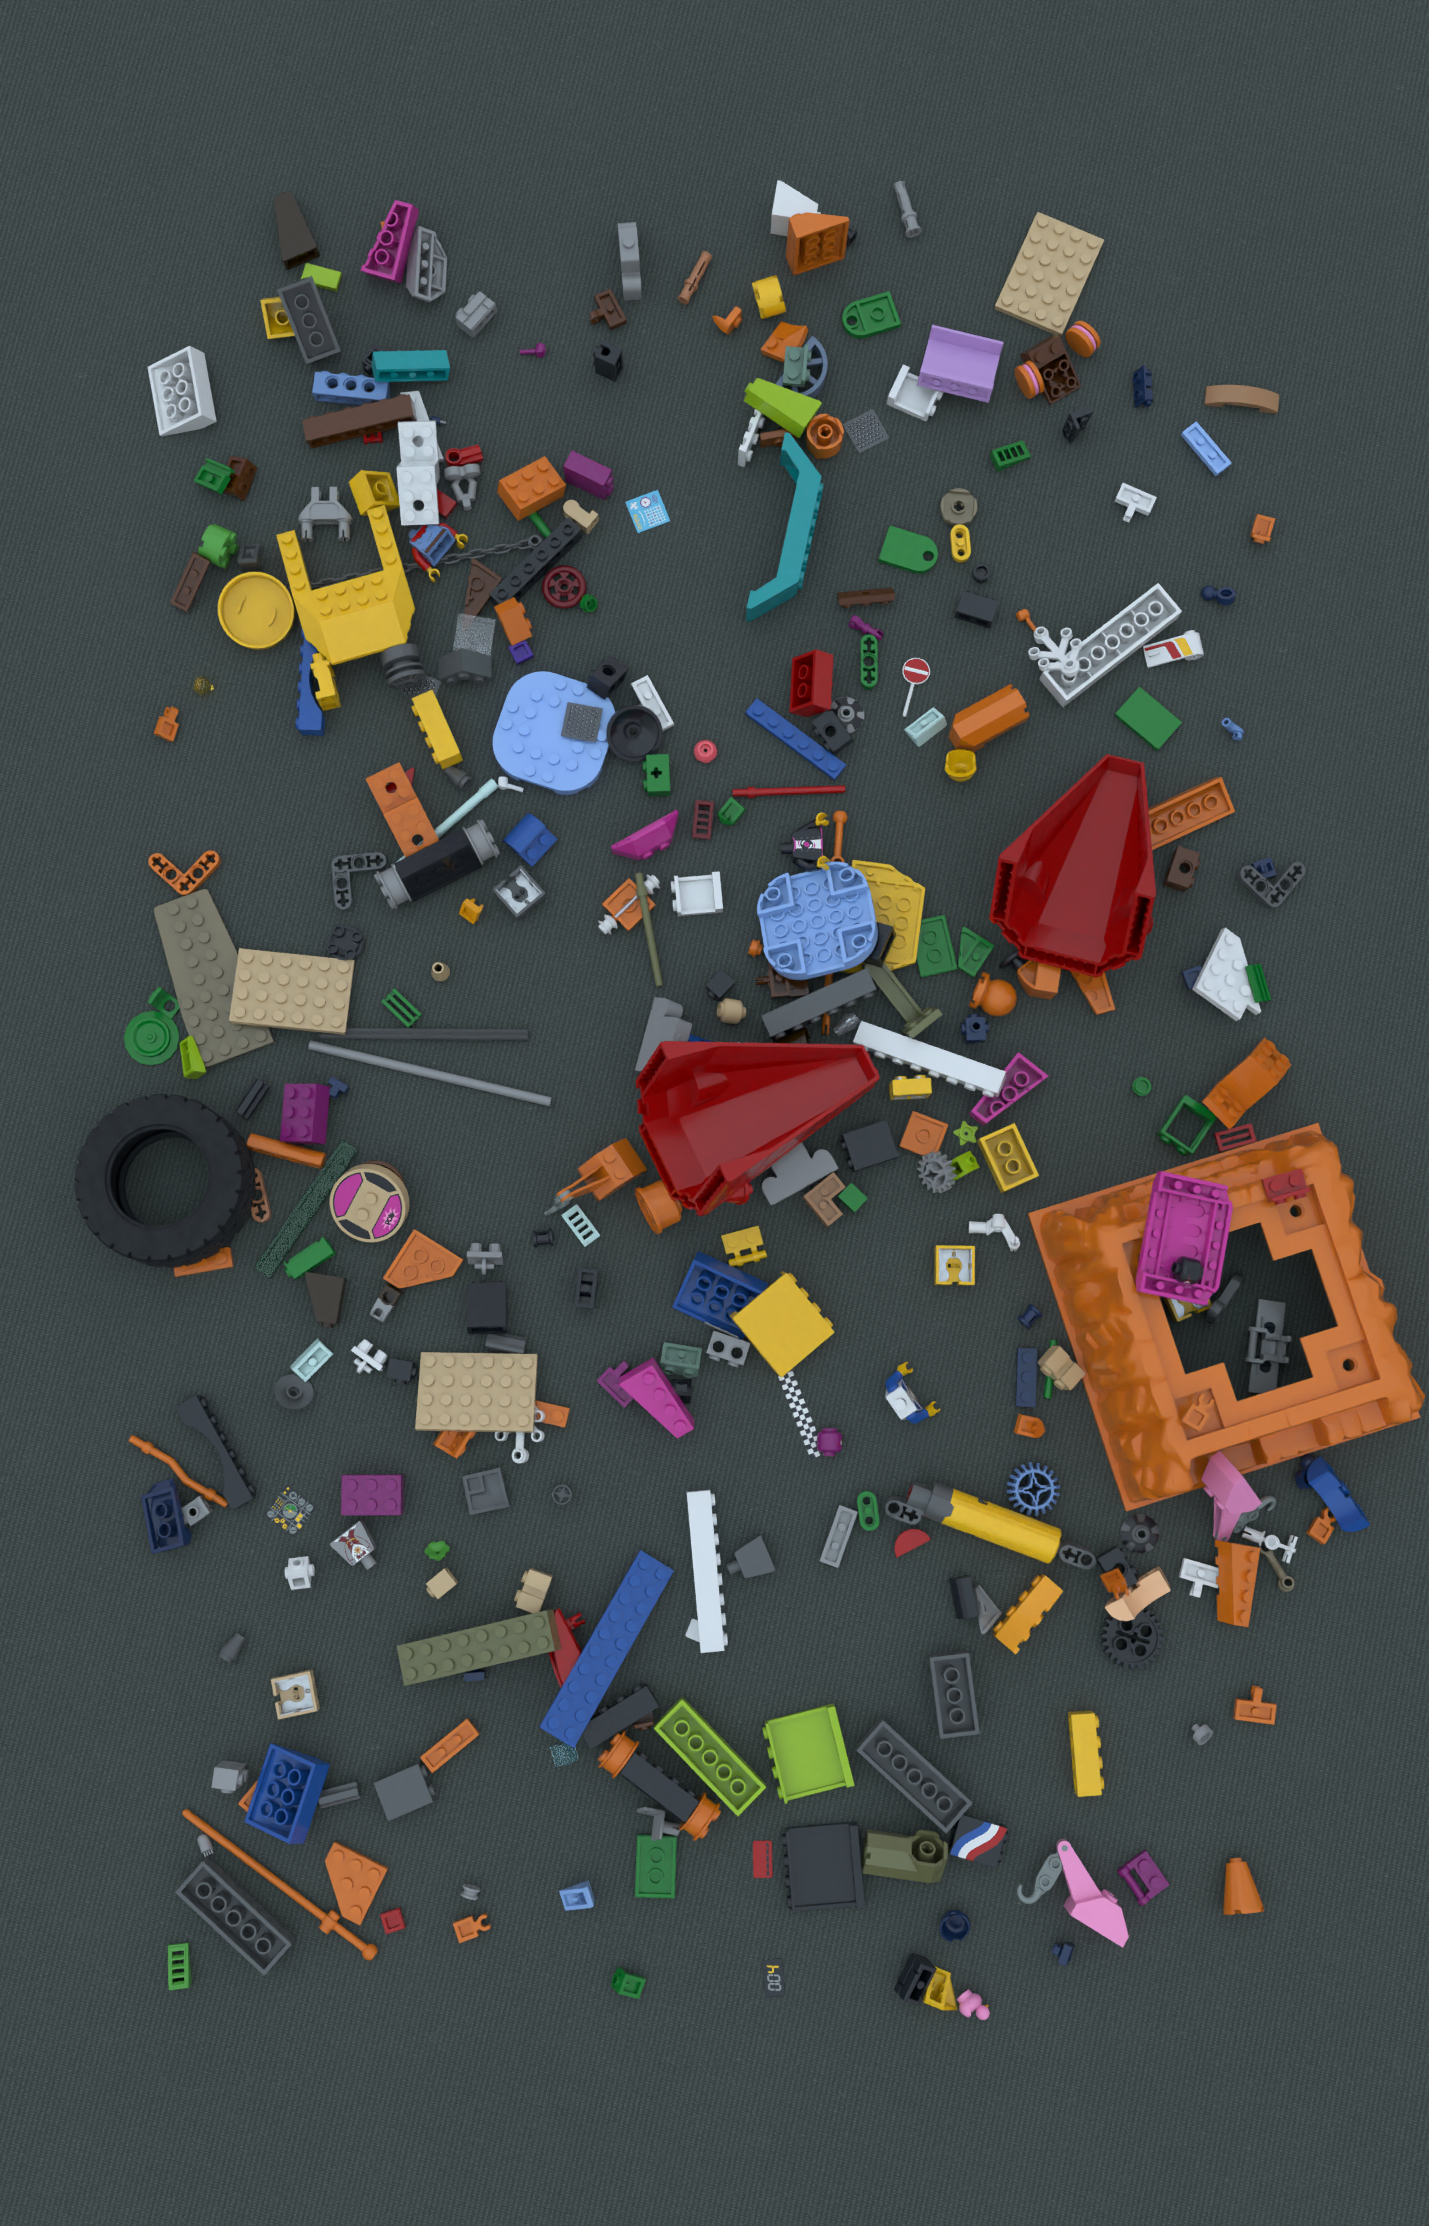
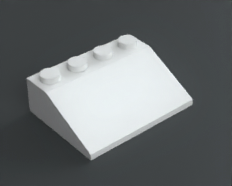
M188 346L148 366L160 436L198 430L217 422L205 354Z

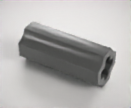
M488 1333L485 1348L512 1354H524L527 1338L504 1333Z
M355 1780L322 1789L318 1800L321 1809L360 1799V1785Z

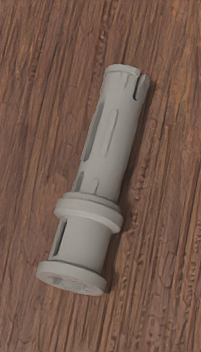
M898 181L893 187L902 212L901 221L905 225L906 236L912 238L918 236L922 230L918 226L917 214L912 209L905 182Z

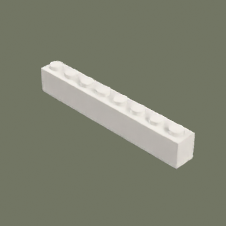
M861 1021L853 1040L854 1045H863L866 1051L873 1052L874 1056L885 1059L887 1057L892 1059V1062L901 1066L903 1063L910 1065V1069L921 1072V1070H924L931 1077L939 1078L941 1076L946 1078V1081L951 1084H963L964 1088L975 1091V1089L983 1091V1095L991 1098L993 1096L999 1097L1007 1076L1006 1072L863 1021Z
M710 1490L687 1492L700 1650L701 1653L724 1651V1646L728 1645L727 1633H723L722 1625H726L725 1613H721L720 1606L724 1605L723 1593H719V1585H723L722 1573L717 1572V1565H721L720 1553H716L715 1545H719L718 1533L714 1534L713 1527L717 1525L716 1513L712 1514V1506H715V1494H711Z

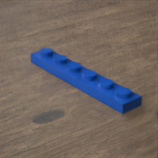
M756 698L745 712L746 716L835 781L846 767L844 762Z

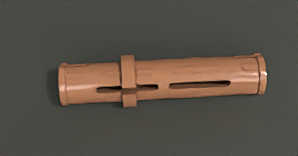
M706 251L701 253L689 279L685 280L684 288L678 296V300L681 303L687 305L693 292L697 291L698 283L709 262L712 260L710 253Z

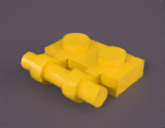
M759 1226L721 1236L726 1255L734 1253L735 1258L728 1260L729 1265L732 1267H741L744 1263L752 1261L759 1262L760 1259L767 1257L765 1250L757 1251L756 1246L763 1245ZM751 1249L752 1254L740 1255V1251Z

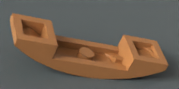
M1213 385L1206 387L1204 405L1223 407L1224 404L1253 407L1259 408V412L1277 414L1279 394L1252 386Z

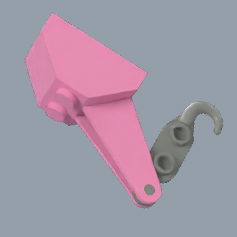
M1218 1451L1210 1458L1201 1480L1206 1485L1203 1488L1210 1497L1214 1496L1213 1537L1216 1540L1227 1542L1231 1533L1240 1532L1244 1525L1249 1521L1255 1520L1259 1515V1510L1270 1502L1271 1504L1267 1511H1271L1276 1505V1499L1273 1496H1265L1259 1500L1245 1478L1221 1451Z
M1066 1839L1058 1840L1056 1843V1853L1050 1854L1046 1858L1035 1878L1033 1894L1030 1897H1025L1022 1894V1885L1019 1884L1017 1888L1018 1898L1026 1904L1037 1902L1041 1895L1053 1887L1063 1869L1070 1892L1063 1905L1068 1913L1123 1948L1129 1935L1122 1908L1117 1903L1118 1899L1106 1889H1103V1891L1099 1890L1071 1847V1844Z

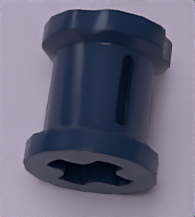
M1029 1304L1026 1312L1022 1316H1018L1017 1320L1030 1330L1031 1325L1037 1318H1041L1043 1315L1033 1305Z

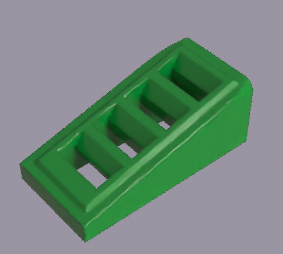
M1022 440L992 450L990 458L996 471L999 472L1031 458V455ZM1019 447H1021L1024 455L1020 454L1018 450ZM1012 450L1015 451L1017 457H1014ZM1005 453H1008L1011 459H1008Z

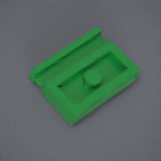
M206 458L207 463L205 466L202 465L194 482L222 495L230 481L229 476L231 473L234 474L235 471L228 466Z

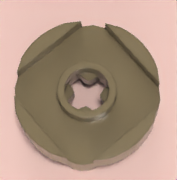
M961 488L952 489L941 500L940 513L943 521L952 526L958 524L969 525L977 512V500L970 495L968 490ZM957 504H960V506L964 509L961 511H956L954 507H956Z

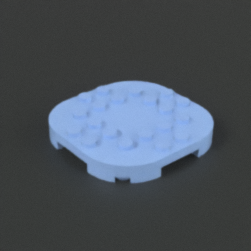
M534 672L520 678L511 687L506 697L493 735V751L500 768L517 781L523 780L553 790L557 794L571 795L587 787L589 788L600 776L609 749L606 729L610 718L615 713L608 697L605 700L586 688L588 685L586 683L552 672ZM567 702L603 708L596 743L561 736Z
M827 862L825 864L829 866L828 870L821 868L820 870L792 876L789 873H785L768 884L767 890L764 894L761 893L759 897L757 915L760 919L765 956L777 973L793 980L811 979L855 967L871 954L877 942L878 926L869 885L864 875L858 869L844 862Z

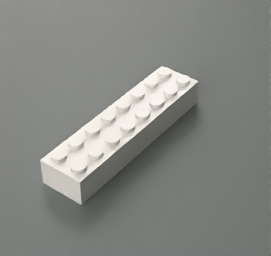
M1157 583L1082 641V649L1077 657L1080 669L1075 676L1067 677L1061 670H1046L1042 673L1039 680L1058 703L1064 707L1177 620L1182 610L1160 584ZM1069 651V652L1066 654V657H1067L1068 659H1069V656H1070V654H1071V651Z

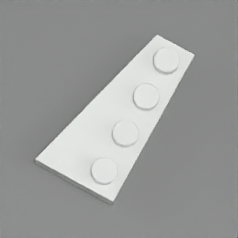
M756 409L754 411L755 417H751L748 432H745L743 444L740 445L738 450V465L745 467L747 461H751L753 455L752 446L757 444L759 434H757L758 429H762L765 422L764 414Z

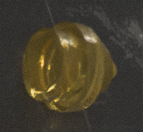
M205 676L196 677L193 691L203 695L214 689L209 679Z

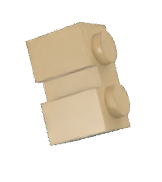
M1051 1346L1037 1362L1041 1366L1040 1370L1046 1376H1050L1054 1380V1385L1060 1390H1072L1086 1374L1075 1362H1072L1070 1356L1060 1346Z
M530 1568L529 1572L525 1571L521 1580L524 1583L522 1591H517L514 1599L517 1602L516 1607L530 1613L540 1612L553 1576L534 1568Z

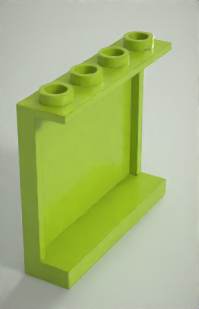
M834 1703L765 1721L766 1727H762L765 1739H769L771 1745L767 1747L769 1758H774L775 1766L772 1767L774 1778H779L780 1782L777 1791L779 1799L784 1798L785 1804L788 1803V1800L834 1788L855 1786Z

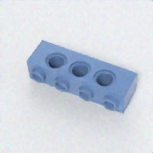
M328 371L315 372L312 394L315 401L361 406L364 403H375L385 398L390 399L391 386L389 382H375L374 378H369L365 375L351 376L347 373L332 374ZM332 385H337L336 388H330ZM350 387H356L354 390H348ZM368 389H374L372 392H366Z

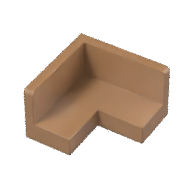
M834 1172L803 1196V1200L826 1228L843 1215L831 1200L845 1188V1185Z

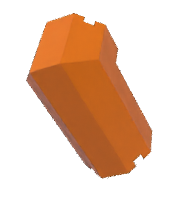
M1010 684L955 714L948 736L955 749L975 752L983 748L985 743L1027 721L1030 715L1029 712L1025 713L1024 711L1027 705L1018 689L1012 690L1013 685Z

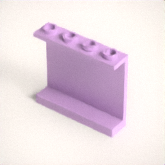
M932 325L917 386L989 403L1003 342Z

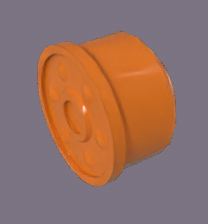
M658 1180L644 1188L638 1187L635 1189L638 1205L655 1234L662 1233L663 1229L681 1220L682 1207L680 1201H673L670 1198L662 1180Z

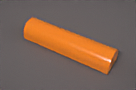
M253 1133L250 1134L246 1144L251 1151L321 1170L324 1168L326 1153Z

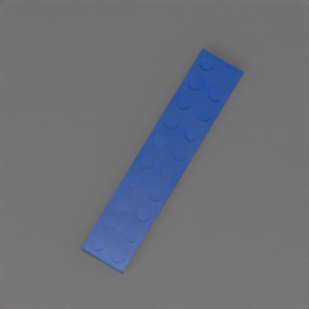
M641 1550L638 1552L540 1723L539 1728L572 1748L576 1746L674 1570Z

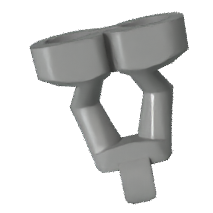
M467 464L462 467L451 466L445 468V479L453 482L451 486L457 502H463L465 511L471 510V501L476 499L477 482L474 479L481 475L480 466L478 464ZM463 479L469 482L467 494H463L459 487V483Z

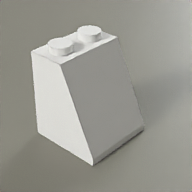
M777 180L770 234L787 236L789 218L798 213L821 214V212H817L818 204L784 182Z

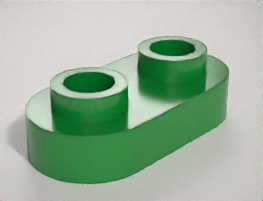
M863 1491L857 1496L859 1523L863 1529L872 1531L879 1525L877 1499L872 1492ZM868 1497L870 1499L869 1504H864L863 1498ZM867 1517H872L873 1521L871 1524L866 1523Z

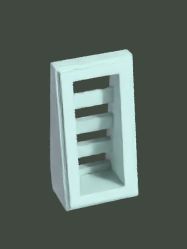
M577 1204L561 1215L584 1247L600 1236ZM578 1211L579 1215L570 1221L568 1218ZM581 1218L584 1219L582 1223L574 1227V1223H576ZM586 1224L589 1226L583 1232H578V1230H580ZM592 1230L593 1234L584 1240L583 1236Z

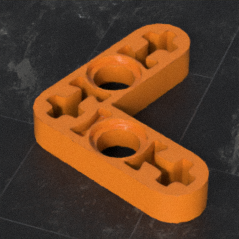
M206 851L185 874L159 853L152 854L149 857L148 863L180 895L186 896L194 893L219 867L221 858L215 851ZM209 856L212 857V858L214 857V860H215L214 863H212V862L208 863V862H209V860H208V857H209ZM156 859L160 860V862L165 866V868L162 869L158 865H155L154 861ZM204 863L209 869L206 870L201 864ZM196 869L203 870L201 878L194 877L193 874ZM170 870L176 871L177 874L172 880L167 879V873ZM191 877L196 883L193 884L188 878ZM183 884L188 885V891L183 890Z

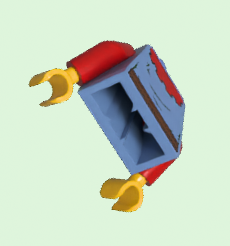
M446 523L422 525L418 531L412 529L409 532V543L412 546L411 552L414 560L424 572L427 571L429 573V579L434 583L435 579L431 575L437 574L440 578V573L437 569H432L430 566L435 567L456 540L457 547L460 549L465 547L460 542L461 540L466 543L468 542L465 534L458 535L457 531Z

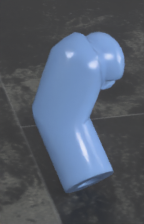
M1229 718L1222 720L1223 727L1233 734V740L1239 741L1243 738L1244 731L1241 727L1233 723Z

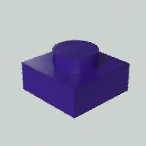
M526 640L508 647L517 665L534 657Z

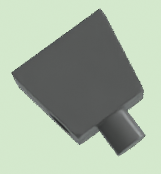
M761 1535L756 1536L736 1549L734 1554L737 1560L726 1564L730 1575L742 1571L744 1578L776 1571Z

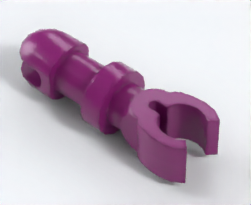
M853 615L850 619L849 627L862 630L864 634L873 635L877 640L882 639L883 632L881 630L870 627L869 623L865 624L856 615Z

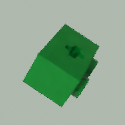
M669 754L646 755V761H643V772H647V779H643L644 791H648V797L670 796ZM655 773H658V778L654 777Z

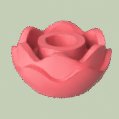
M710 740L699 741L694 747L695 758L703 763L711 762L717 756L716 745Z

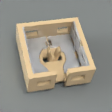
M313 1669L271 1679L273 1695L276 1696L280 1693L281 1700L275 1703L278 1719L311 1713L320 1709Z

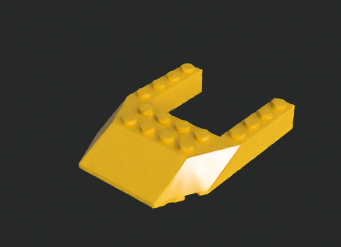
M385 505L367 509L384 570L312 590L295 530L276 535L305 638L332 665L382 652L390 647L406 644L407 633L410 630L412 614L414 615L415 607Z

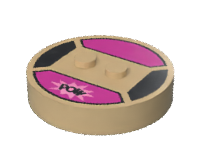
M362 1164L347 1170L335 1183L330 1194V1210L336 1224L350 1237L363 1242H379L394 1235L406 1220L409 1212V1195L401 1179L389 1169L375 1164Z

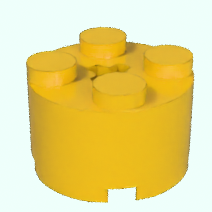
M776 275L752 283L761 319L786 312Z

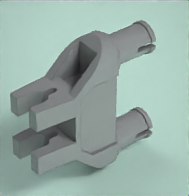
M311 487V502L303 509L298 518V523L301 525V541L307 542V539H309V542L313 541L314 525H339L338 540L344 542V538H346V542L350 541V525L353 523V518L340 504L337 487H330L329 501H321L320 488Z

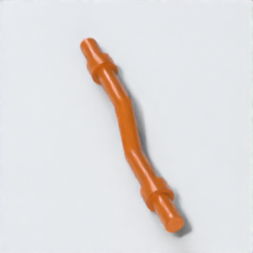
M134 1435L130 1437L129 1442L141 1448L142 1452L147 1455L151 1454L167 1463L183 1484L204 1495L206 1500L214 1501L226 1508L228 1502L225 1498L216 1494L217 1491L212 1488L208 1489L190 1479L174 1458L155 1448L154 1444L149 1441L145 1442Z

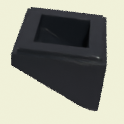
M672 1379V1387L684 1404H690L692 1380Z

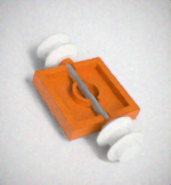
M647 874L644 886L647 887L648 894L653 895V889H659L658 884L660 882L654 875L649 876ZM630 878L602 903V906L612 915H604L605 920L603 922L598 920L600 924L598 928L605 935L607 933L611 935L610 930L612 928L618 929L617 921L629 932L643 919L640 900L636 895L637 885ZM647 896L650 912L656 904Z

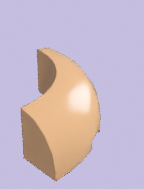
M1160 1566L1140 1576L1138 1582L1128 1588V1596L1121 1592L1118 1594V1600L1111 1598L1105 1605V1609L1112 1617L1120 1621H1130L1135 1619L1137 1614L1150 1603L1170 1592L1169 1583Z

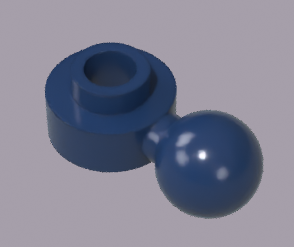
M1208 585L1202 589L1201 596L1207 601L1216 598L1218 603L1226 606L1234 603L1236 591L1230 587H1223L1217 591L1213 586Z
M1305 1454L1300 1459L1303 1469L1298 1470L1295 1475V1482L1300 1489L1312 1488L1307 1480L1308 1468L1315 1460V1457L1311 1454Z

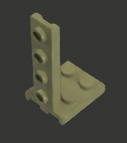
M867 963L861 965L864 969H868L872 980L906 1022L901 1030L904 1036L914 1038L943 1015L938 1008L926 1007L921 1010L885 963L882 968Z

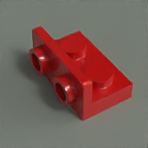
M1302 1168L1261 1179L1267 1202H1274L1275 1205L1287 1202L1286 1198L1294 1196V1200L1307 1197L1306 1192L1311 1191L1310 1187L1307 1188Z

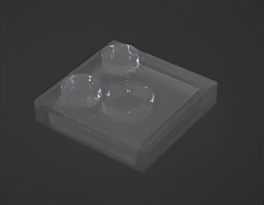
M458 613L453 652L463 648L490 656L496 620Z

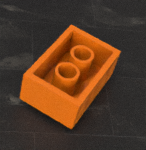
M544 456L499 480L497 493L517 521L562 498L566 484Z

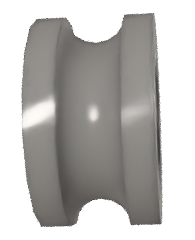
M463 1884L464 1891L461 1892V1896L471 1900H478L477 1893L480 1892V1888L472 1884Z

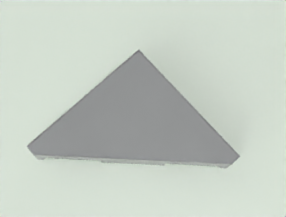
M977 1585L973 1588L980 1631L983 1635L1002 1613L981 1586Z

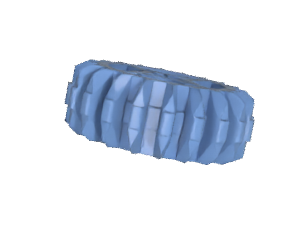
M1029 1462L1028 1469L1022 1464V1472L1015 1468L1014 1471L1017 1476L1012 1474L1009 1476L1014 1482H1007L1008 1486H1012V1489H1008L1007 1493H1013V1496L1008 1499L1009 1501L1016 1500L1013 1504L1014 1508L1021 1505L1019 1512L1023 1513L1026 1509V1515L1030 1516L1033 1510L1034 1515L1038 1516V1509H1040L1042 1514H1045V1506L1049 1510L1052 1509V1506L1049 1504L1050 1501L1054 1504L1057 1503L1053 1499V1495H1060V1493L1054 1492V1489H1059L1060 1485H1053L1058 1478H1050L1054 1472L1050 1470L1046 1473L1047 1466L1044 1465L1040 1470V1463H1036L1035 1468H1033L1032 1462ZM1035 1473L1042 1475L1048 1485L1038 1484ZM1028 1474L1029 1477H1027V1484L1025 1486L1018 1487L1020 1480ZM1033 1483L1034 1486L1042 1488L1035 1490L1033 1495L1032 1492L1025 1490L1032 1488ZM1048 1491L1044 1501L1038 1504L1039 1495L1042 1492ZM1027 1493L1032 1501V1505L1024 1503L1019 1494Z

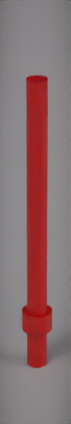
M845 785L732 789L733 797L747 796L748 798L769 795L845 793Z

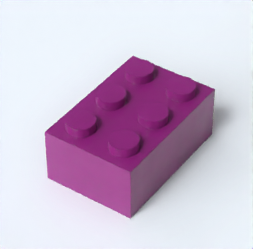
M285 1084L280 1133L281 1142L291 1144H325L330 1087L320 1084Z
M404 1474L342 1475L341 1515L404 1514Z

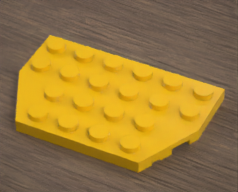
M853 860L852 867L858 869L864 875L869 885L876 921L893 926L896 932V937L884 963L891 971L915 964L925 887L914 882L907 875H903L889 864ZM864 962L839 972L855 974L864 970L861 966Z

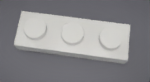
M648 675L631 683L641 705L652 710L659 718L662 730L664 731L674 726Z

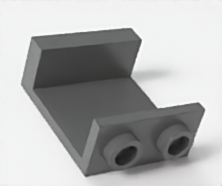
M421 1761L384 1778L383 1776L376 1779L373 1783L388 1821L430 1804L435 1800V1787L433 1784H429L427 1776H429L428 1769L425 1764L422 1765Z

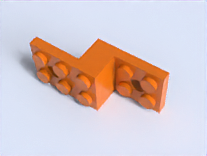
M400 762L366 778L405 858L439 841ZM393 782L396 784L397 789L394 793L386 791L385 786L387 783ZM419 834L423 837L421 845L413 844L412 838L414 835Z

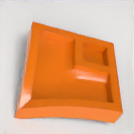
M781 321L760 349L762 354L784 363L786 346L802 347L808 333V328L805 325L797 326Z

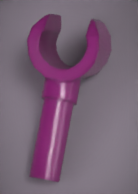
M537 343L535 349L520 350V355L534 354L539 358L544 357L546 353L545 345L542 343Z

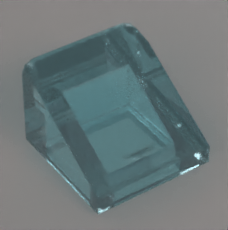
M565 1743L550 1747L555 1767L571 1764L578 1760L575 1747L572 1748Z

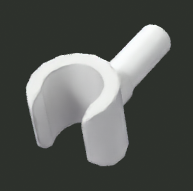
M507 777L498 778V787L501 790L512 789L523 792L524 788L508 784Z

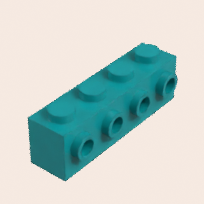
M446 350L373 352L371 365L375 382L448 381L450 365Z

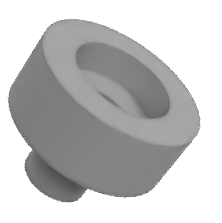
M1195 1724L1192 1727V1730L1195 1732L1193 1740L1198 1745L1205 1744L1213 1734V1731L1207 1725L1200 1727L1198 1724Z

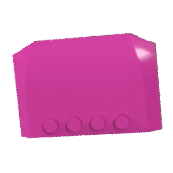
M1158 1171L1152 1185L1136 1275L1137 1292L1206 1306L1208 1304L1207 1301L1213 1293H1216L1220 1285L1233 1210L1232 1202L1229 1201L1226 1191L1228 1190L1226 1185ZM1181 1256L1199 1260L1204 1268L1202 1279L1194 1285L1176 1281L1171 1272L1173 1262H1176Z

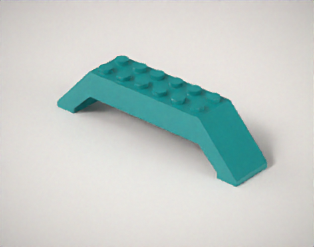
M785 432L782 444L780 465L785 466L794 480L796 490L777 577L756 591L750 590L746 609V621L748 622L755 620L795 597L798 589L802 590L819 504L822 498L824 484L821 483V475L791 434Z

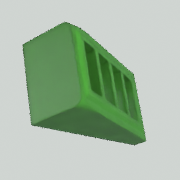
M189 1942L168 1945L169 1990L189 1988L192 1984ZM184 1950V1954L174 1955L175 1951ZM184 1959V1963H174V1960ZM184 1968V1972L175 1973V1969ZM184 1977V1980L176 1981V1978Z

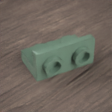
M805 344L804 348L786 346L782 385L805 387V381H809L810 369L806 368L807 362H811V351H808V344Z
M664 1342L660 1369L667 1375L678 1374L686 1378L698 1377L702 1348Z

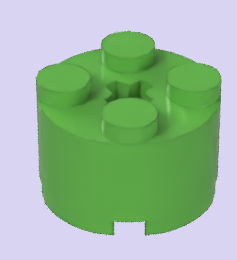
M211 524L202 536L201 540L204 541L203 547L199 546L198 554L211 560L212 564L227 569L231 556L235 555L238 551L239 545L236 544L237 534L219 525Z

